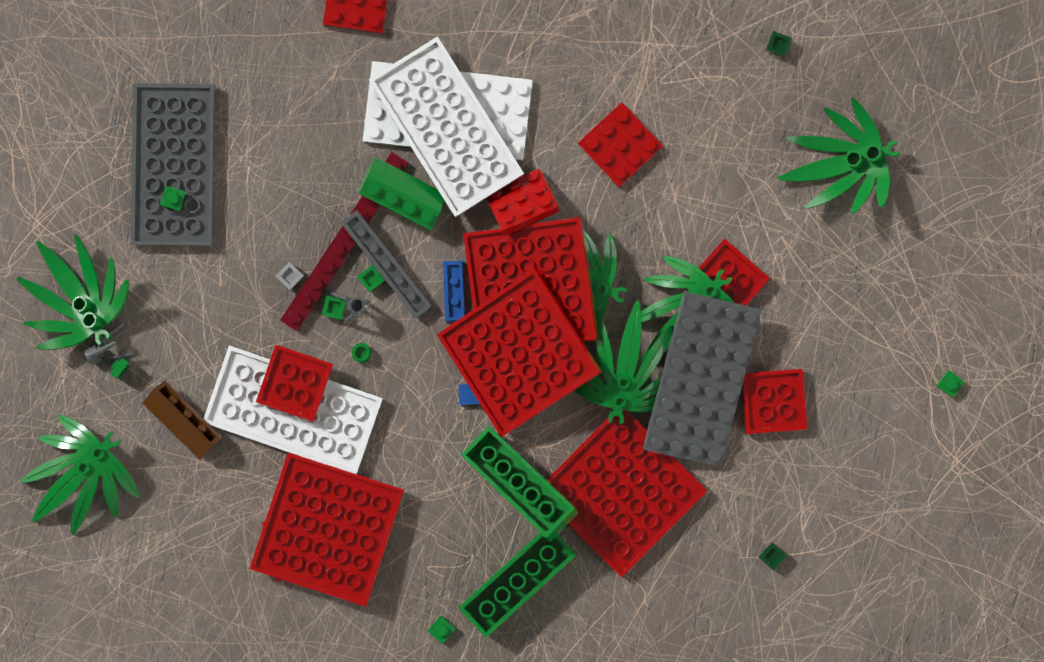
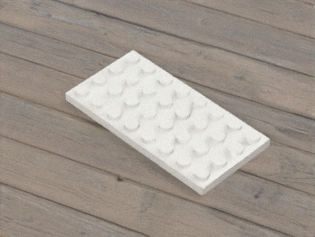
M438 36L369 79L455 217L524 175V172Z
M372 61L370 78L393 65V63ZM460 71L515 160L523 161L533 80ZM369 83L363 142L411 147L372 84Z
M232 346L228 347L204 416V420L209 425L357 474L383 398L328 380L315 421L312 422L256 403L270 359Z

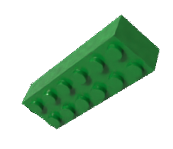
M490 426L461 454L548 541L551 542L579 513Z
M539 532L463 601L458 608L486 638L577 554L559 534L550 542Z

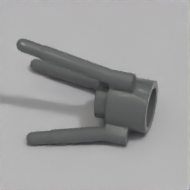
M331 292L332 296L347 302L346 307L351 314L343 321V325H346L353 318H356L357 314L363 312L365 305L368 303L364 298H350L336 292Z
M124 322L119 323L109 332L114 334L124 325ZM106 335L102 337V341L107 339ZM116 341L103 347L95 342L89 345V349L84 351L91 365L95 363L101 365L105 362L133 356V353L103 358L106 356L105 351L117 344Z

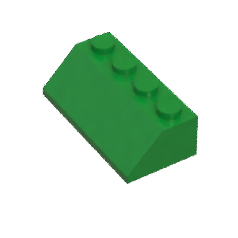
M376 157L373 158L356 192L428 230H432L444 202L437 188Z

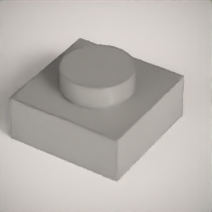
M288 262L275 277L291 291L304 275Z

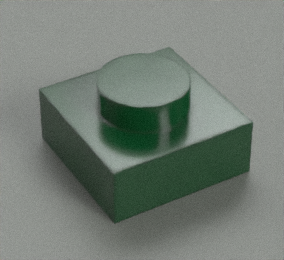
M773 31L765 51L784 58L792 38Z
M770 542L758 558L774 571L787 555L774 543Z

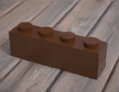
M163 381L154 388L143 401V404L199 460L206 456L222 439L166 381Z

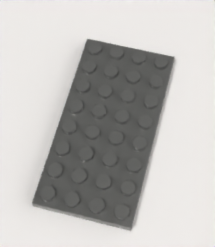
M133 83L131 245L213 246L214 84ZM166 186L186 192L181 211L160 205Z
M687 291L683 292L643 445L644 450L721 467L759 324L761 309Z

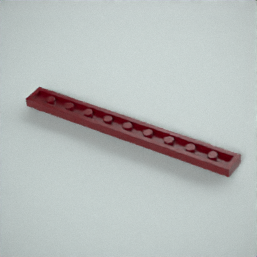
M393 152L390 153L385 161L402 171L409 164ZM362 196L351 214L357 210L366 223L369 224L381 205ZM343 226L280 319V321L297 332L356 244Z

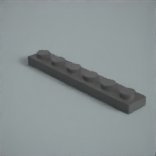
M357 210L341 222L342 226L415 319L432 307Z

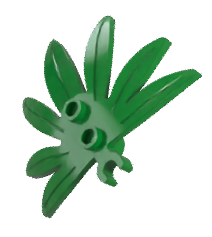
M851 97L852 107L865 134L841 114L826 107L823 110L838 128L857 140V144L821 136H787L788 141L805 148L823 152L847 153V155L831 157L801 166L778 177L780 181H816L853 171L822 191L805 206V209L823 205L839 197L853 187L864 175H867L858 190L851 214H855L865 204L874 188L876 179V195L879 207L883 208L887 201L890 190V173L885 157H898L901 155L899 151H891V148L898 145V142L891 141L887 146L882 147L881 138L874 121L854 97Z
M583 229L587 258L593 267V270L589 269L595 320L597 311L601 313L603 319L608 298L613 297L616 302L623 303L624 299L618 298L617 293L619 291L626 292L627 289L624 287L611 288L617 265L616 247L612 235L609 234L605 242L603 266L594 242Z
M74 234L75 244L90 296L72 269L55 252L40 241H37L36 244L55 280L72 302V306L52 291L24 278H16L24 288L41 302L55 311L74 319L73 323L57 320L23 322L28 327L45 332L72 333L41 343L35 347L38 350H59L73 347L88 340L94 334L96 343L104 346L103 336L106 335L107 339H113L112 334L106 331L104 327L119 315L127 300L130 284L127 279H125L114 296L116 267L114 259L110 257L101 301L95 266L84 243L76 234Z
M664 256L663 260L677 272L690 277V279L674 275H658L644 279L645 282L657 286L688 288V292L733 302L720 289L722 285L728 284L732 279L729 277L726 281L721 280L720 275L724 272L723 269L717 272L716 279L713 282L703 271L691 263L679 258ZM683 293L660 300L642 310L641 322L661 316L680 306ZM678 312L662 327L652 340L641 359V363L669 324L672 325V330L666 348L670 346Z
M637 300L623 333L618 355L617 373H614L613 356L607 330L601 313L597 311L596 327L598 339L596 344L600 365L607 383H603L599 375L588 381L595 389L584 383L574 391L592 403L614 408L609 413V422H612L614 416H619L620 424H623L624 414L622 410L632 412H648L653 410L656 397H648L657 394L661 377L643 389L639 390V388L649 378L659 363L667 346L672 325L669 324L654 343L642 362L637 375L634 377L641 341L640 301Z
M59 415L58 418L63 427L72 435L78 437L79 440L63 435L40 436L39 440L57 448L76 449L77 452L55 458L38 466L21 479V483L46 478L73 464V467L63 474L46 493L36 509L32 521L36 522L55 510L87 478L73 510L71 534L74 535L90 509L100 475H102L105 500L114 517L119 516V497L113 473L120 485L128 493L136 498L141 496L128 470L109 451L112 447H117L122 442L121 439H118L115 443L111 442L110 438L114 432H109L105 437V441L101 443L84 425L72 418Z

